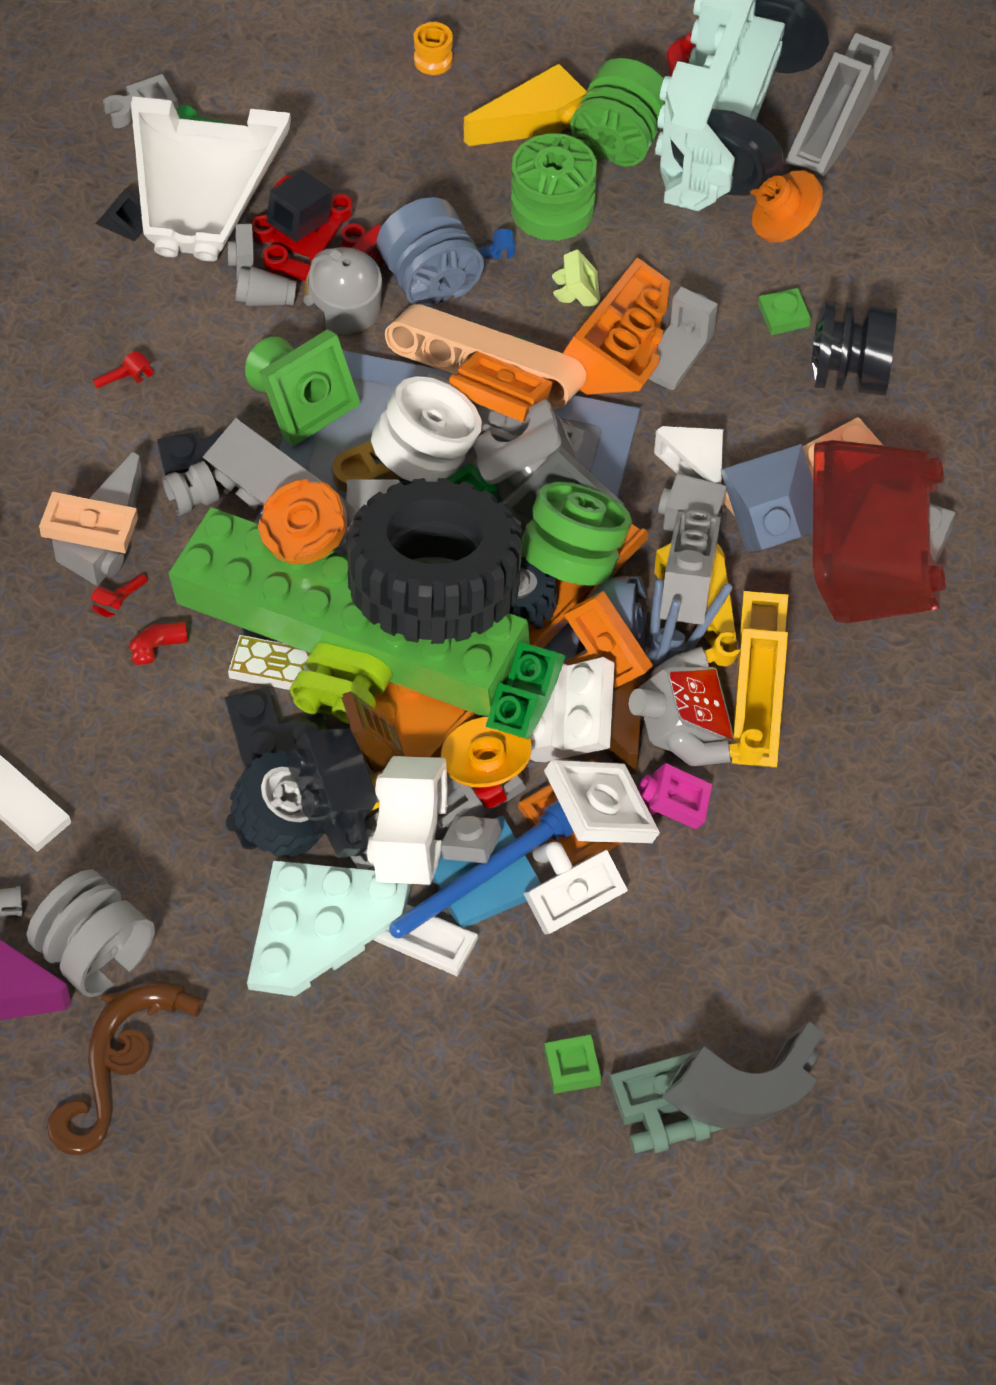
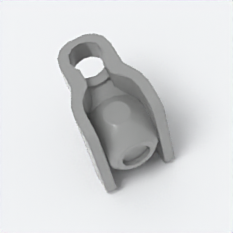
M547 399L528 409L530 414L529 425L518 438L509 442H499L493 438L491 431L488 430L479 435L473 444L481 476L488 484L496 485L502 501L511 495L560 446L580 463L563 421Z

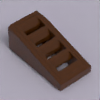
M352 691L342 694L343 697L341 699L352 733L371 771L373 770L376 773L384 770L392 756H405L396 727L389 719Z

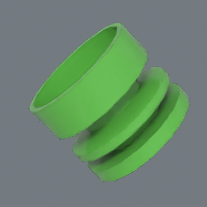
M626 58L608 60L597 70L587 93L582 97L572 116L570 125L573 137L587 145L592 150L594 157L604 160L607 157L610 162L624 167L635 166L643 161L654 142L657 132L661 129L657 127L661 107L665 104V101L660 100V91L664 78L653 68L636 60Z
M547 133L527 140L519 146L513 155L511 214L516 225L525 233L541 240L559 241L576 236L590 224L594 217L597 161L592 150L581 140L566 134Z

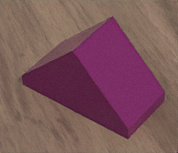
M0 940V1020L66 1010L71 1004L67 984Z

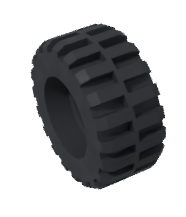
M425 478L413 479L411 484L404 486L401 482L394 484L387 489V493L383 494L379 491L367 501V505L364 504L353 517V523L349 526L348 588L351 591V599L354 605L362 611V615L373 625L380 623V628L384 632L395 636L397 633L404 635L407 641L418 643L419 639L431 640V644H444L445 639L455 638L456 642L469 639L471 633L477 632L480 635L493 627V621L496 623L500 622L510 612V607L516 602L520 585L522 548L519 525L513 518V514L502 502L497 504V499L494 495L486 490L482 492L476 491L474 485L463 481L459 485L451 483L450 479L438 478L437 482H426ZM422 557H444L455 561L442 564H430L418 562L413 559Z

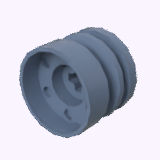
M436 197L423 198L404 205L390 215L381 226L376 239L378 251L388 268L395 274L396 282L412 305L421 304L432 307L439 304L440 300L443 302L448 301L453 295L455 298L460 297L470 291L480 279L484 269L482 254L474 245L472 238L465 232V226L454 208L444 199Z

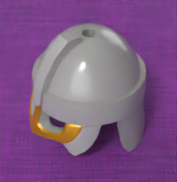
M346 247L325 249L319 252L311 262V268L304 286V303L307 306L315 303L318 308L324 311L326 330L328 329L338 335H351L361 332L370 327L377 320L381 312L382 276L380 269L369 255L360 250Z

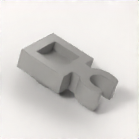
M163 74L126 86L127 96L111 95L103 100L105 113H112L111 120L114 128H122L130 123L132 119V96L171 100L175 109L179 107L178 100Z

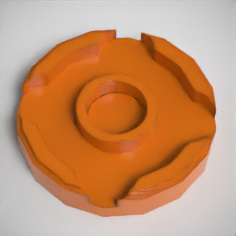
M302 479L281 486L268 497L263 506L265 511L262 515V520L259 518L258 524L262 542L278 560L292 565L310 564L326 557L339 545L346 532L348 515L339 494L327 483L321 481L319 483L309 482L308 479Z

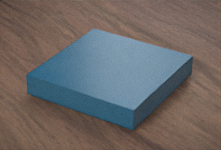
M503 815L495 818L499 819L502 834L491 855L516 839ZM441 850L439 863L433 877L438 891L479 863L443 859ZM524 855L453 903L448 909L457 926L466 928L527 902L523 893L540 885L541 882Z

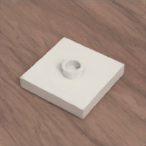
M551 760L544 770L578 841L653 843L660 832L625 764Z

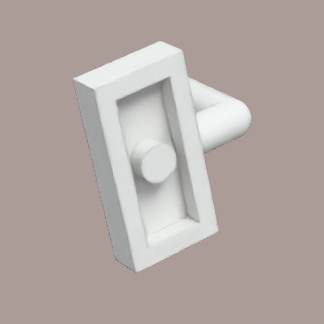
M550 842L536 847L533 850V857L540 863L550 862L556 876L523 894L543 933L546 935L628 890L607 850L600 851L572 866L563 846L559 842Z

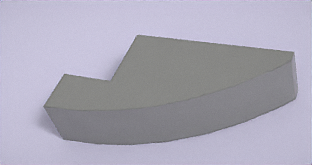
M855 33L845 56L834 53L787 156V163L820 176H824L844 149L879 89L894 57L891 46Z

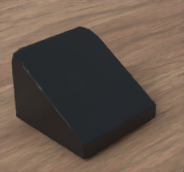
M125 188L95 224L135 242L143 232L140 199L129 189Z

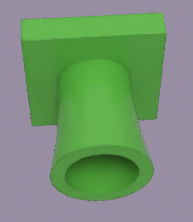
M328 329L296 349L284 338H265L253 347L247 357L245 375L249 385L254 390L268 395L283 439L293 447L361 405L338 336Z

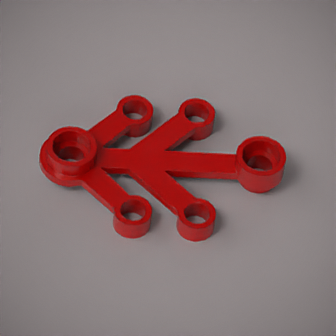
M288 175L280 178L274 188L292 176ZM344 194L332 196L329 222L322 225L317 232L316 230L298 242L293 241L267 223V215L255 217L251 221L253 239L259 243L269 242L274 244L268 246L263 252L264 267L269 272H282L306 281L311 265L289 259L287 250L306 256L312 262L319 252L327 249L343 222L352 217V200ZM337 207H345V209H342V210H338V209H335V208H337ZM348 224L343 227L341 231V247L352 248L366 234L365 229L359 224ZM264 227H265V228H268V229L265 230V231L258 230V229L264 228ZM351 236L359 237L357 239H349ZM274 257H279V258H281L280 260H276V261H275V260H271V258H274Z

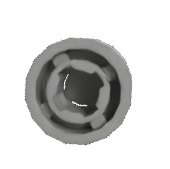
M204 461L191 465L185 473L173 472L162 477L167 498L169 501L176 499L178 510L175 512L177 516L191 512L193 506L200 503L209 505L219 501L215 480Z

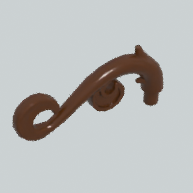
M147 981L131 986L126 990L101 995V1000L109 1004L103 1009L94 1025L88 1053V1065L96 1105L97 1122L89 1133L85 1135L75 1134L70 1130L69 1123L74 1116L89 1112L90 1109L87 1103L83 1100H74L57 1107L49 1117L47 1129L50 1141L58 1150L66 1154L82 1155L98 1148L106 1138L110 1125L111 1103L108 1070L121 1075L135 1074L145 1067L150 1059L151 1045L145 1034L135 1029L125 1030L118 1034L119 1042L125 1045L123 1050L115 1051L111 1049V1041L118 1027L129 1016L148 1009V1015L163 1009L172 1013L180 1010L198 1017L203 1009L204 999L186 993L184 986L164 981Z

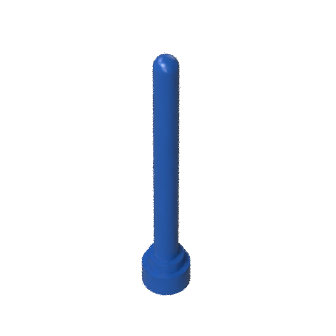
M556 800L544 809L545 814L540 817L539 824L491 855L487 863H479L393 921L389 927L391 936L396 939L405 937L548 839L556 840L559 837L566 839L572 835L574 831L559 801Z

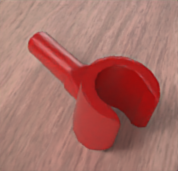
M134 351L125 357L122 363L123 366L92 380L96 388L121 378L124 379L129 375L137 383L144 381L140 376L142 371L148 378L154 375V371L150 367L151 363L142 353Z
M140 574L114 592L98 586L92 593L91 600L103 606H111L119 610L123 600L142 587L148 580L144 574ZM96 604L91 607L92 611L108 618L114 615V613Z
M501 784L491 787H473L486 809H490L508 799Z

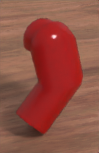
M689 32L686 37H682L673 43L667 51L666 56L670 77H672L678 61L689 64L692 50L697 45L691 43L692 32Z
M186 622L148 626L129 642L128 650L132 651L131 661L135 665L151 664L155 660V647L188 643Z

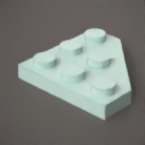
M273 861L247 980L248 989L296 996L311 987L310 982L331 967L333 970H336L363 952L365 944L386 930L389 932L390 924L405 914L411 884L376 882V875L373 870Z

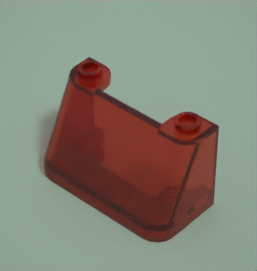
M838 440L815 443L813 464V571L817 587L835 622L854 623L940 609V591L946 589V578L943 566L941 564L935 565L930 554V493L937 492L938 483L944 482V469L940 457L934 458L930 450Z

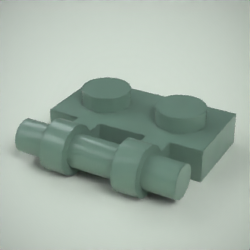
M695 1052L610 1075L609 1084L623 1124L627 1125L643 1120L646 1131L629 1135L630 1146L634 1154L651 1149L654 1154L669 1149V1144L691 1138L695 1142L709 1139L710 1133L726 1129L707 1125L687 1115L686 1120L663 1126L660 1115L678 1111V1109L662 1098V1095L684 1060Z

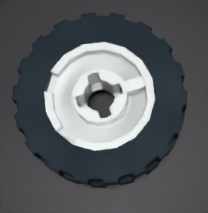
M286 751L267 752L259 759L256 758L251 762L234 785L235 788L230 796V800H232L230 810L231 815L235 817L236 821L234 823L238 830L241 829L245 834L244 837L249 842L252 841L264 852L267 850L276 856L289 855L292 857L297 856L300 852L306 853L324 834L314 835L309 819L303 813L301 795L295 777L290 774L288 753Z

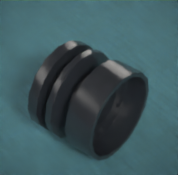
M825 300L824 308L816 322L811 357L815 376L814 387L825 389L828 370L837 371L835 390L842 391L848 372L857 374L859 393L886 396L894 350L897 308L869 305L863 323L854 321L853 303L846 302L843 321L834 320L836 301Z

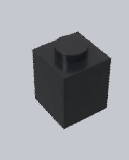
M301 170L270 190L266 222L293 241L298 242L329 222L333 190L306 171Z

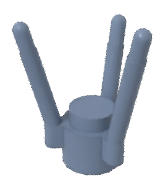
M662 579L656 580L650 631L646 640V644L649 646L647 657L653 665L652 669H655L675 655L695 649L732 591L730 583L724 585L707 610L704 625L698 624L689 640L684 642V634L675 629L681 605L679 600L672 601L665 628L660 629L661 619L659 618L664 581Z

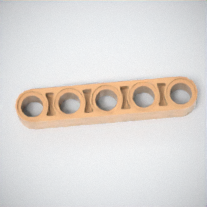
M421 304L410 305L385 331V340L395 353L455 375L458 374V369L479 351L552 381L550 396L547 400L554 409L562 408L586 381V371L583 365L571 356Z

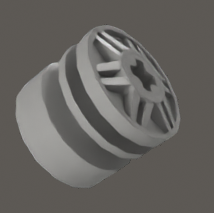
M91 869L80 871L67 878L50 892L30 920L26 935L28 943L36 951L42 953L49 963L60 966L61 974L79 992L87 997H94L104 994L114 986L99 969L114 957L130 972L142 961L150 948L155 929L154 923L132 903L127 900L122 901L120 892L115 887L109 885L108 881L100 873Z

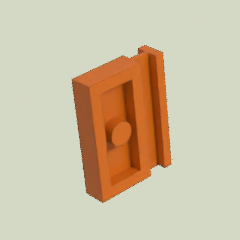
M479 351L458 369L457 375L452 374L449 379V385L463 393L470 401L520 422L526 420L529 413L528 409L550 396L553 383Z

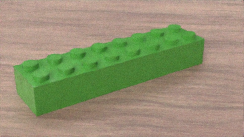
M212 507L168 573L176 602L179 605L311 653L317 643H328L371 654L382 660L392 672L391 683L399 684L418 693L484 717L489 716L498 683L504 685L507 683L518 643L530 645L528 621L509 613L500 622L496 623L493 621V627L480 635L477 632L471 633L469 639L456 642L455 638L445 639L444 644H431V640L419 639V642L416 643L405 640L404 635L398 633L392 636L380 628V623L373 625L362 615V611L354 605L351 599V591L348 588L347 555L332 551L326 557L310 564L292 565L278 560L262 542L257 523Z

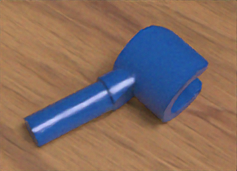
M499 229L493 234V244L478 248L482 256H493V258L501 259L502 249L506 248V259L513 257L515 254V241H513L512 230Z

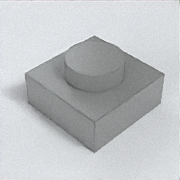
M235 224V241H227L228 266H236L237 280L240 268L250 270V266H253L252 224Z
M456 815L441 843L443 859L487 863L502 834L499 819Z

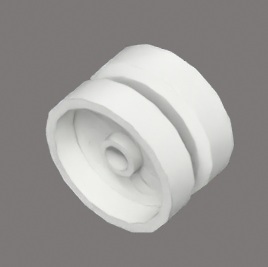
M415 376L404 379L395 388L388 401L387 409L381 414L372 430L371 443L376 455L385 466L403 479L412 482L413 479L425 478L426 482H437L438 478L447 479L460 469L465 460V454L472 448L481 432L482 420L471 401L451 385L434 378Z

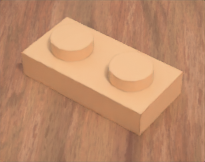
M52 492L39 525L41 537L126 553L138 520L137 508Z

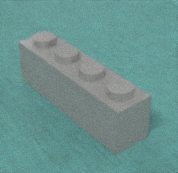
M237 418L233 420L203 456L215 468L212 473L213 478L230 492L235 486L239 488L236 495L253 510H256L260 505L264 506L268 497L285 484L302 479H308L309 482L316 483L321 481ZM339 495L348 515L347 529L353 522V517L357 511Z

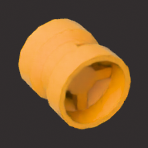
M427 22L415 30L414 64L422 73L439 75L450 69L453 63L451 51L453 37L449 27L438 22Z

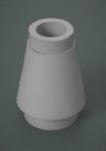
M250 266V270L240 268L235 301L245 302V307L293 306L297 281L288 280V278Z

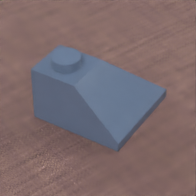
M802 444L721 469L741 538L747 552L773 547L803 537L827 526Z

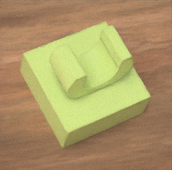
M578 249L565 254V269H560L552 275V279L558 285L565 286L553 291L554 296L564 303H570L577 298L583 306L600 304L598 271Z

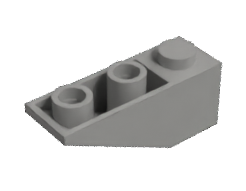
M700 510L677 512L665 571L659 619L667 620L672 601L679 600L681 605L677 621L704 625L721 517L711 516L709 513Z

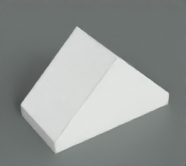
M662 426L656 430L654 454L677 474L721 484L723 429Z

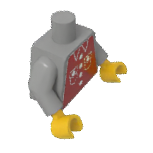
M731 632L720 634L710 649L703 650L702 647H698L669 658L652 671L651 678L638 689H635L629 698L630 712L633 715L644 717L649 740L652 744L673 752L689 766L731 762L730 758L737 757L745 765H755L761 760L765 750L763 747H749H754L761 743L763 734L759 730H746L741 735L739 743L735 742L717 669L709 667L708 664L714 661L717 665L729 666L736 660L741 649L726 652L721 648V646H726L733 641L735 635Z

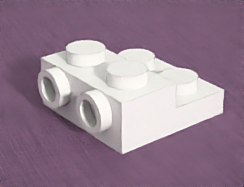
M602 657L572 665L563 663L548 705L530 736L532 744L531 760L535 762H548L610 748L614 662Z

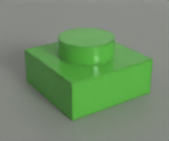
M798 288L759 296L758 305L771 335L810 327L811 318Z
M591 1035L544 1043V1054L553 1094L601 1086V1074Z

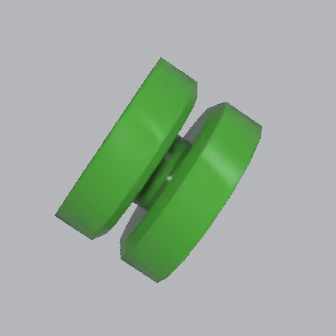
M567 482L545 484L539 490L532 509L534 519L527 524L521 540V553L530 564L543 573L559 580L578 585L596 586L603 584L613 575L619 559L618 548L625 542L632 524L630 513L622 504L593 488Z

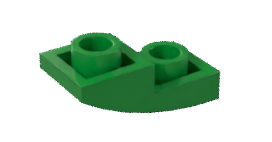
M519 642L506 685L498 683L485 727L529 739L548 705L561 672L565 655Z

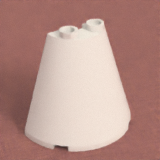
M132 96L131 110L143 234L155 244L154 251L159 255L176 257L178 252L192 253L196 258L203 261H216L219 252L222 251L235 228V224L241 218L287 136L291 123L290 113L250 109L248 126L179 119L171 100Z

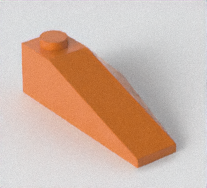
M639 258L634 260L563 352V354L577 359L583 365L586 371V381L579 390L585 394L640 391L659 365L660 355L657 352L658 345L663 337L661 323L667 309L670 280Z

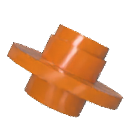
M805 170L792 171L783 176H773L767 179L759 189L749 192L757 201L752 213V226L756 234L769 243L784 242L798 235L808 227L819 211L823 200V187L819 180Z

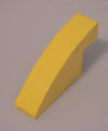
M744 591L742 595L738 649H741L737 660L733 734L735 742L739 743L741 735L746 730L755 729L762 732L761 743L757 746L749 747H763L765 750L761 760L751 766L777 768L788 632H785L788 595ZM732 757L731 764L745 765L737 757Z

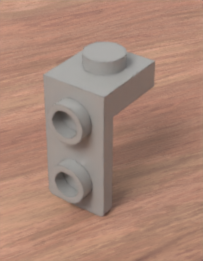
M680 287L673 297L671 324L664 332L662 340L658 345L659 365L649 380L670 390L676 389L714 336L717 303L709 300L702 294Z

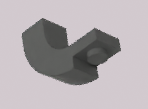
M808 1021L788 1036L768 1071L758 1074L743 1072L730 1066L707 1047L703 1046L684 1060L662 1095V1098L687 1116L714 1127L745 1129L766 1123L805 1097L818 1081L807 1071L813 1066L820 1054L815 1047L824 1032Z

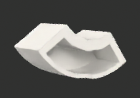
M392 756L383 773H379L376 779L375 790L378 801H380L376 831L368 842V861L370 864H374L376 882L430 885L441 855L442 840H435L437 815L447 813L446 758Z

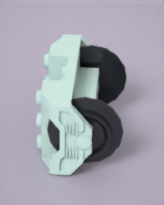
M695 0L693 14L698 15L699 19L695 21L691 43L697 45L692 50L689 64L678 61L672 77L665 76L660 91V100L665 101V104L661 107L657 127L662 128L663 131L659 134L655 154L661 156L660 172L666 188L664 203L699 211L716 202V199L724 194L751 195L749 192L759 189L767 179L773 176H781L785 167L783 149L773 134L759 124L756 119L774 71L791 74L808 70L823 59L829 45L828 27L818 10L807 1Z

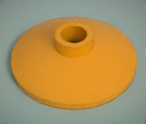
M481 717L460 725L449 734L443 743L441 758H446L447 775L454 781L470 787L496 786L511 780L526 767L532 754L531 739H525L485 727L488 717Z

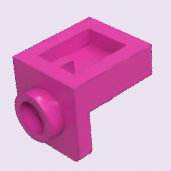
M667 763L650 776L646 775L641 780L637 789L651 816L658 812L693 829H697L705 823L712 789L711 783Z

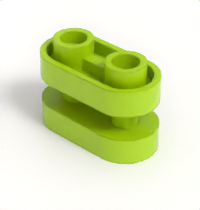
M317 643L306 660L309 670L300 671L289 690L294 698V704L302 711L309 714H316L318 712L330 715L349 724L341 699L343 697L342 694L352 691L375 708L376 700L373 695H380L385 691L392 679V672L382 660L371 654L328 643Z

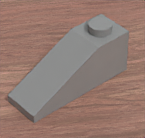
M132 452L89 499L136 508L143 479L139 455ZM52 539L56 562L96 586L106 575L109 577L114 576L120 570L124 561L125 553Z

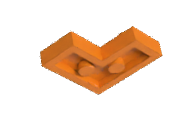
M604 591L573 606L564 614L566 620L586 648V650L565 660L564 664L572 665L602 657L614 662L613 689L645 674L653 666Z

